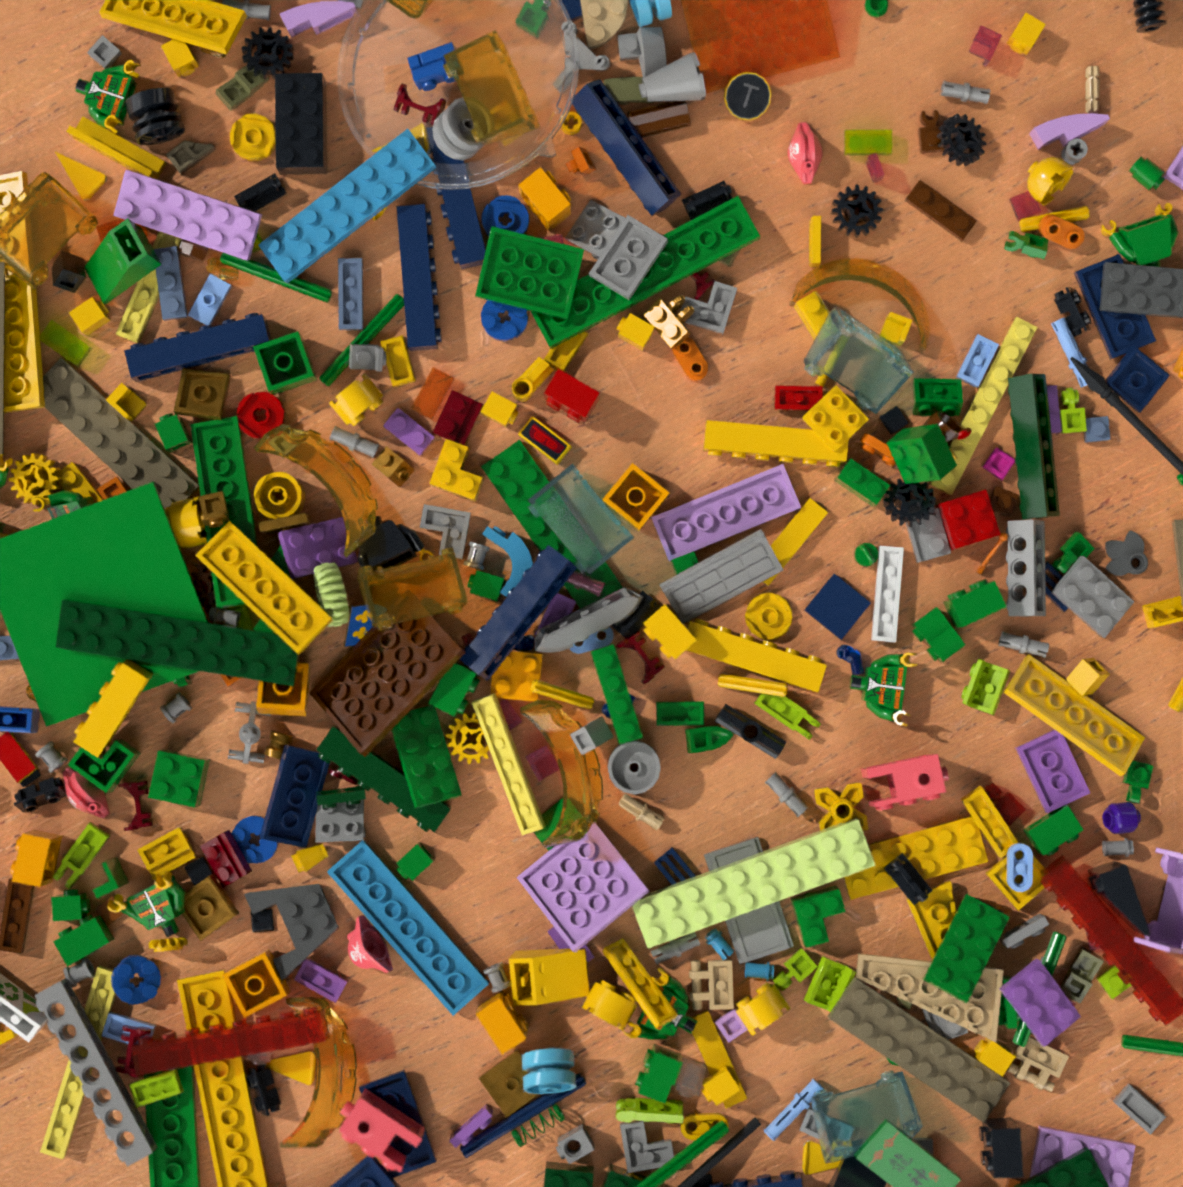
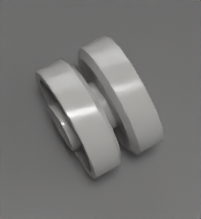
M462 97L454 100L435 119L432 128L433 138L438 148L445 155L455 160H466L472 158L492 138L494 132L493 119L489 111L480 102L472 98Z
M636 740L615 747L609 756L607 766L609 777L615 787L630 794L644 793L652 788L659 778L661 769L659 757L653 748L644 742ZM637 763L639 766L636 772L630 770V764Z

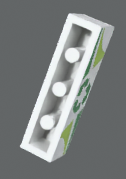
M0 973V1021L27 1042H30L43 1028L48 1019L44 1012L41 1013L39 1011L36 999Z

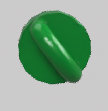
M870 543L860 544L854 551L855 561L864 567L873 565L878 559L877 548Z

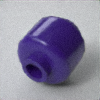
M1120 802L1109 804L1103 812L1102 819L1104 826L1111 833L1123 834L1134 832L1141 821V815L1132 803Z

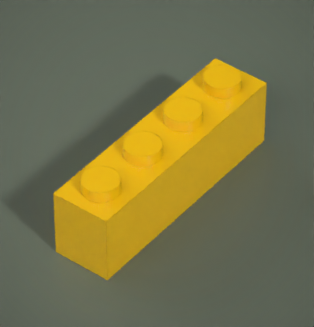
M127 659L125 662H119L111 673L114 675L110 683L106 682L101 688L99 694L102 697L98 703L95 701L92 703L87 711V714L90 715L87 721H82L74 732L77 734V737L73 742L97 758L104 753L153 673L132 660Z

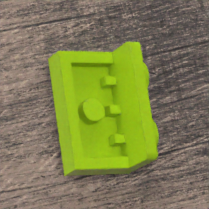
M978 659L977 663H974L971 667L969 685H966L963 689L961 696L963 699L962 704L995 715L1010 670Z
M822 956L804 1001L831 1012L853 980L856 971L845 964Z

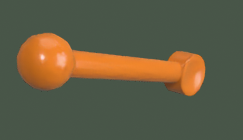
M1000 533L999 540L976 571L978 574L984 571L1000 545L1008 540L1007 533Z

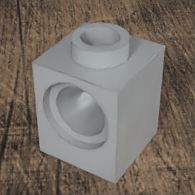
M602 716L570 734L581 755L614 737Z
M583 1124L558 1137L556 1150L561 1159L566 1158L569 1164L594 1151V1143ZM571 1140H577L581 1146L577 1150H571L567 1144Z

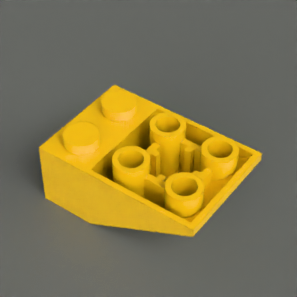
M571 948L516 950L509 958L513 1006L540 1005L585 997L590 992L585 948L579 949L576 953Z

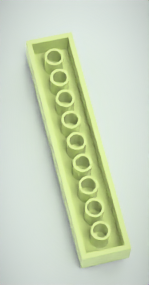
M855 817L846 823L836 824L648 893L632 907L647 948H651L873 867L875 863L859 820Z

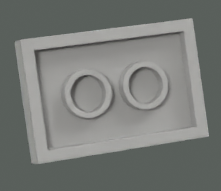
M627 215L589 272V276L627 300H630L668 243V239Z
M1080 556L1051 591L1057 599L1102 638L1108 635L1134 603L1128 595L1084 556Z

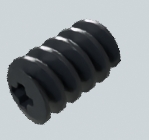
M1134 0L1133 6L1136 8L1134 15L1138 18L1135 24L1139 27L1137 33L1151 32L1167 24L1166 20H1159V17L1166 14L1165 11L1158 10V8L1164 5L1163 1Z

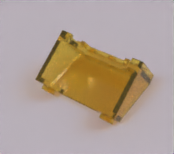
M496 30L443 55L446 64L443 65L445 72L449 78L453 77L457 82L473 119L474 128L471 129L476 143L481 142L484 146L540 128L538 119L509 52Z
M43 172L0 214V262H4L7 270L35 290L39 284H43L48 278L47 263L77 232L83 236L91 234L98 224L97 218L53 176Z
M453 547L442 549V555L435 558L433 555H430L427 560L382 569V566L377 567L376 571H373L371 565L360 567L357 581L372 626L378 627V630H386L393 627L392 624L449 612V614L462 612L468 600Z

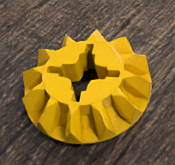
M184 937L151 940L148 944L149 949L154 948V952L183 950V946L188 945V939Z

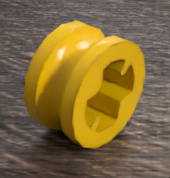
M570 111L561 117V129L565 134L575 135L580 131L582 121L579 114ZM569 118H574V122H578V124L573 126V129H569L568 125L565 126L564 124L569 121Z

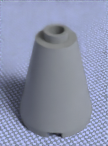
M689 53L642 78V83L639 84L641 97H646L647 102L704 100L706 97L703 74L700 73L698 67L700 63L696 53Z

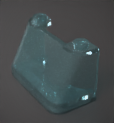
M837 306L828 314L804 359V369L813 377L816 375H827L854 393L858 399L856 403L864 411L869 409L875 414L880 411L914 373L907 359L896 346Z
M572 463L528 500L531 505L527 508L536 519L539 516L542 517L576 558L577 561L574 564L582 574L587 572L590 575L634 537L627 528L625 529L624 526H621V522L589 486L588 482L582 479L583 477L579 470Z
M893 1070L884 1072L880 1075L881 1079L874 1084L838 1094L828 1092L827 1089L813 1093L811 1105L825 1163H832L855 1156L858 1149L885 1119H888L910 1138L915 1137L921 1130L923 1125L902 1071L894 1073Z

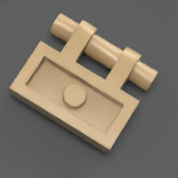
M708 960V970H701V961H691L689 978L692 979L690 1000L693 1003V1010L702 1009V1000H709L710 1010L734 1009L732 960ZM701 979H708L709 992L702 991Z
M1029 1037L1026 1047L1018 1045L1014 1053L1016 1058L1022 1060L1020 1065L1017 1066L1011 1063L1007 1071L1014 1074V1077L1021 1081L1024 1079L1034 1084V1087L1039 1090L1045 1089L1051 1092L1054 1088V1083L1048 1081L1050 1074L1057 1078L1060 1077L1069 1056L1048 1045L1043 1047L1036 1039ZM1030 1065L1041 1069L1040 1074L1036 1075L1028 1071Z

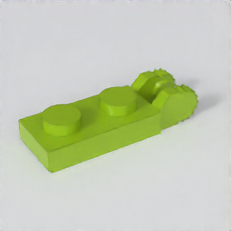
M760 694L754 702L755 705L793 731L796 730L809 740L812 738L811 733L798 726L802 718L814 727L819 728L821 725L819 721L807 714L805 709L786 696Z
M89 822L61 861L62 864L55 872L53 878L57 881L61 879L68 867L75 871L65 885L70 890L79 877L84 874L110 835L94 823Z
M620 1098L616 1102V1118L619 1122L630 1123L635 1119L643 1122L683 1123V1102L680 1100H666V1103H662L648 1098Z

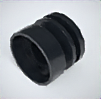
M148 89L136 93L126 100L125 105L129 118L132 121H136L132 128L136 133L135 138L138 144L155 145L181 136L185 132L184 124L181 122V114L174 112L177 110L178 104L172 89Z

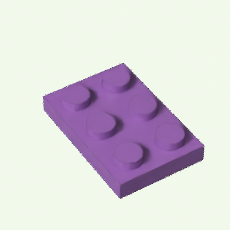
M345 517L278 533L291 579L314 574L315 566H319L322 563L334 562L338 567H343L358 562Z
M1055 729L1015 747L1045 813H1049L1090 794L1065 737Z
M1034 959L999 988L1043 1047L1048 1045L1081 1017L1038 959Z

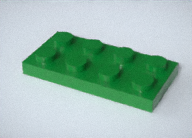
M431 705L410 710L391 731L415 809L460 797L462 793L435 707Z
M965 894L922 980L956 999L968 1003L1010 917Z

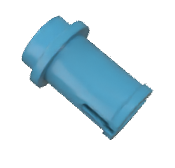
M715 928L705 936L706 943L708 945L711 944L721 959L725 960L727 959L726 955L731 956L734 950L721 936L722 932Z
M746 962L745 978L766 979V981L774 979V965H770V962H767V964Z

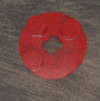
M268 392L251 393L245 396L238 405V424L241 430L248 436L266 440L284 425L286 412L282 403L274 395ZM266 410L265 415L267 418L264 421L261 419V422L256 421V411Z

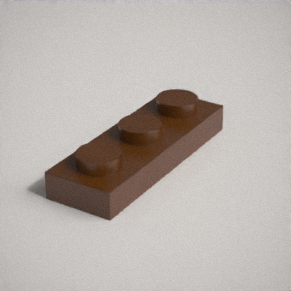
M919 180L905 199L907 203L961 242L977 222V220L921 180Z
M12 878L8 880L0 930V950L21 954L24 952L34 886L13 882Z

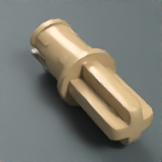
M624 794L619 801V806L636 816L635 819L637 821L640 819L656 831L665 819L648 808L646 803L643 805L627 794Z

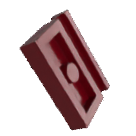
M452 390L432 433L465 446L484 405Z
M230 830L221 833L200 846L223 888L252 872Z

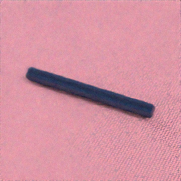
M581 1073L576 1074V1088L566 1092L542 1095L475 1136L466 1145H461L460 1150L466 1158L470 1157L587 1084L586 1079Z

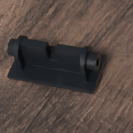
M274 173L234 197L239 207L256 212L287 193Z
M722 181L682 199V202L690 220H693L733 199L731 196L732 191L730 186L726 185L725 181Z
M1066 287V294H1064L1063 290L1054 294L1056 298L1054 302L1060 314L1070 312L1071 315L1065 318L1070 331L1076 337L1082 334V328L1085 331L1091 330L1089 324H1092L1088 313L1086 311L1082 312L1079 303L1082 301L1077 290L1072 291L1071 287Z
M643 590L640 595L644 598L635 612L616 626L615 623L611 625L624 638H628L640 630L644 625L643 623L660 607Z
M54 776L39 782L40 791L38 792L35 784L18 790V793L14 794L16 800L14 805L24 813L33 812L45 804L59 802L61 798L67 796L66 792L60 788L63 786L62 779Z
M903 853L884 867L913 905L919 901H925L929 897L928 894L933 891Z
M263 1063L257 1066V1071L254 1068H247L249 1072L247 1081L251 1089L254 1088L256 1094L254 1104L257 1111L268 1116V1109L271 1112L280 1110L279 1105L281 1101L277 1089L267 1090L266 1087L274 1083L270 1067Z

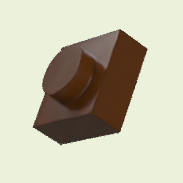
M996 486L990 499L993 512L1011 517L1019 494Z

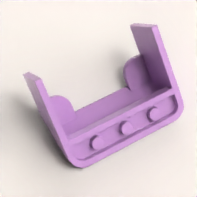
M1156 847L1155 852L1164 854L1161 858L1160 866L1163 868V872L1168 874L1158 919L1147 924L1150 935L1144 936L1145 938L1134 937L1133 942L1166 952L1183 954V854Z

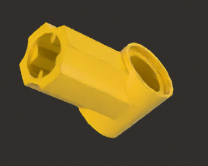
M538 357L519 378L514 380L512 384V396L519 402L528 401L540 385L554 372L553 368L544 359ZM518 385H526L529 388L528 393L525 395L518 394L516 392Z

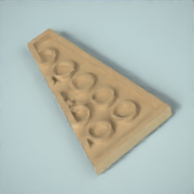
M858 953L857 979L996 1042L1001 999L999 988L1002 987L1003 969L985 967L968 1003H964L922 980L931 961Z

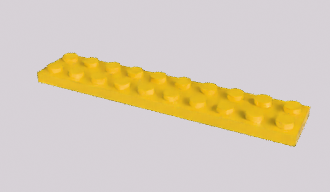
M20 171L0 175V262H5L4 413L45 407L27 173Z
M226 969L178 979L177 984L218 1187H269L231 994L222 976Z

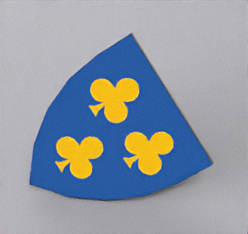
M374 604L348 606L349 620L344 647L356 645L388 610Z

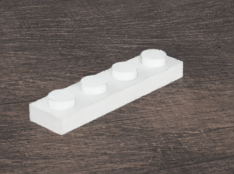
M879 546L871 641L896 642L904 552L902 547Z

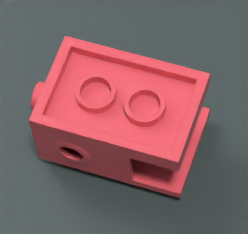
M927 754L861 768L863 778L887 776L891 796L868 801L869 806L875 807L879 811L893 808V803L897 802L903 806L917 803L916 798L922 797L926 801L941 798L940 793L946 792L944 781L949 780L947 768L940 766L938 754Z
M366 1088L355 1104L347 1101L340 1111V1114L346 1117L339 1129V1132L342 1133L341 1137L351 1144L357 1143L363 1147L362 1151L370 1157H378L383 1161L382 1164L392 1171L396 1169L400 1172L407 1157L389 1145L395 1134L417 1147L425 1131V1127Z

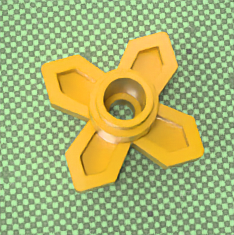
M860 782L846 784L839 797L828 787L814 789L816 804L828 810L819 821L820 830L839 823H846L855 817L859 820L862 831L869 829L867 816L854 808L864 797ZM839 805L845 806L843 813H837L836 808Z

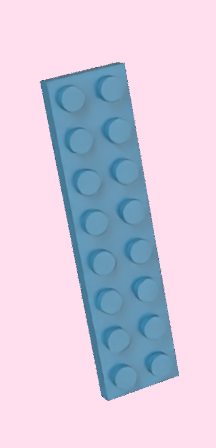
M407 128L258 246L284 282L288 284L437 167Z
M365 840L357 844L327 871L453 1016L489 985V981Z

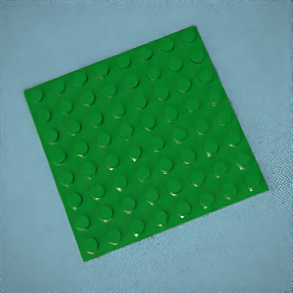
M154 482L0 538V612L46 727L86 713L94 701L98 703L102 697L99 692L104 684L112 681L114 675L111 673L119 662L123 663L127 660L56 648L62 600H73L208 622ZM132 660L153 673L142 692L199 672L197 670Z

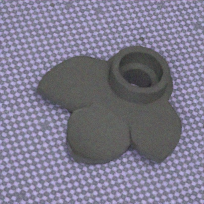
M1129 531L1124 542L1111 540L1105 543L1106 553L1112 560L1108 563L1106 569L1111 574L1116 576H1123L1127 573L1138 575L1147 569L1148 559L1143 553L1145 545L1137 533ZM1133 559L1139 561L1138 567L1132 565Z

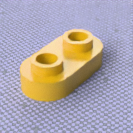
M697 1113L686 1115L683 1118V1123H680V1129L685 1138L696 1140L712 1128L714 1121H724L728 1128L729 1125L726 1117L721 1113ZM694 1122L697 1126L691 1130L688 1128V1124Z

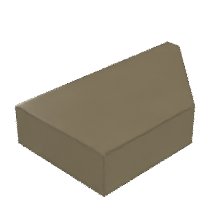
M184 140L168 152L166 156L182 175L216 150L213 144H201Z

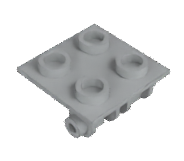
M590 200L565 237V240L592 254V257L598 260L625 220V217Z
M364 799L361 800V803L355 805H347L346 802L337 803V806L332 808H323L322 805H318L316 811V843L364 840Z

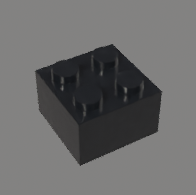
M1011 1117L986 1119L984 1123L982 1122V1126H979L980 1141L984 1143V1150L980 1152L982 1166L985 1165L986 1171L994 1179L1024 1177L1021 1128Z

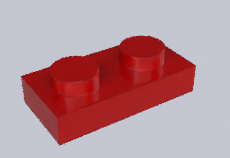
M775 385L774 410L809 411L823 398V386Z

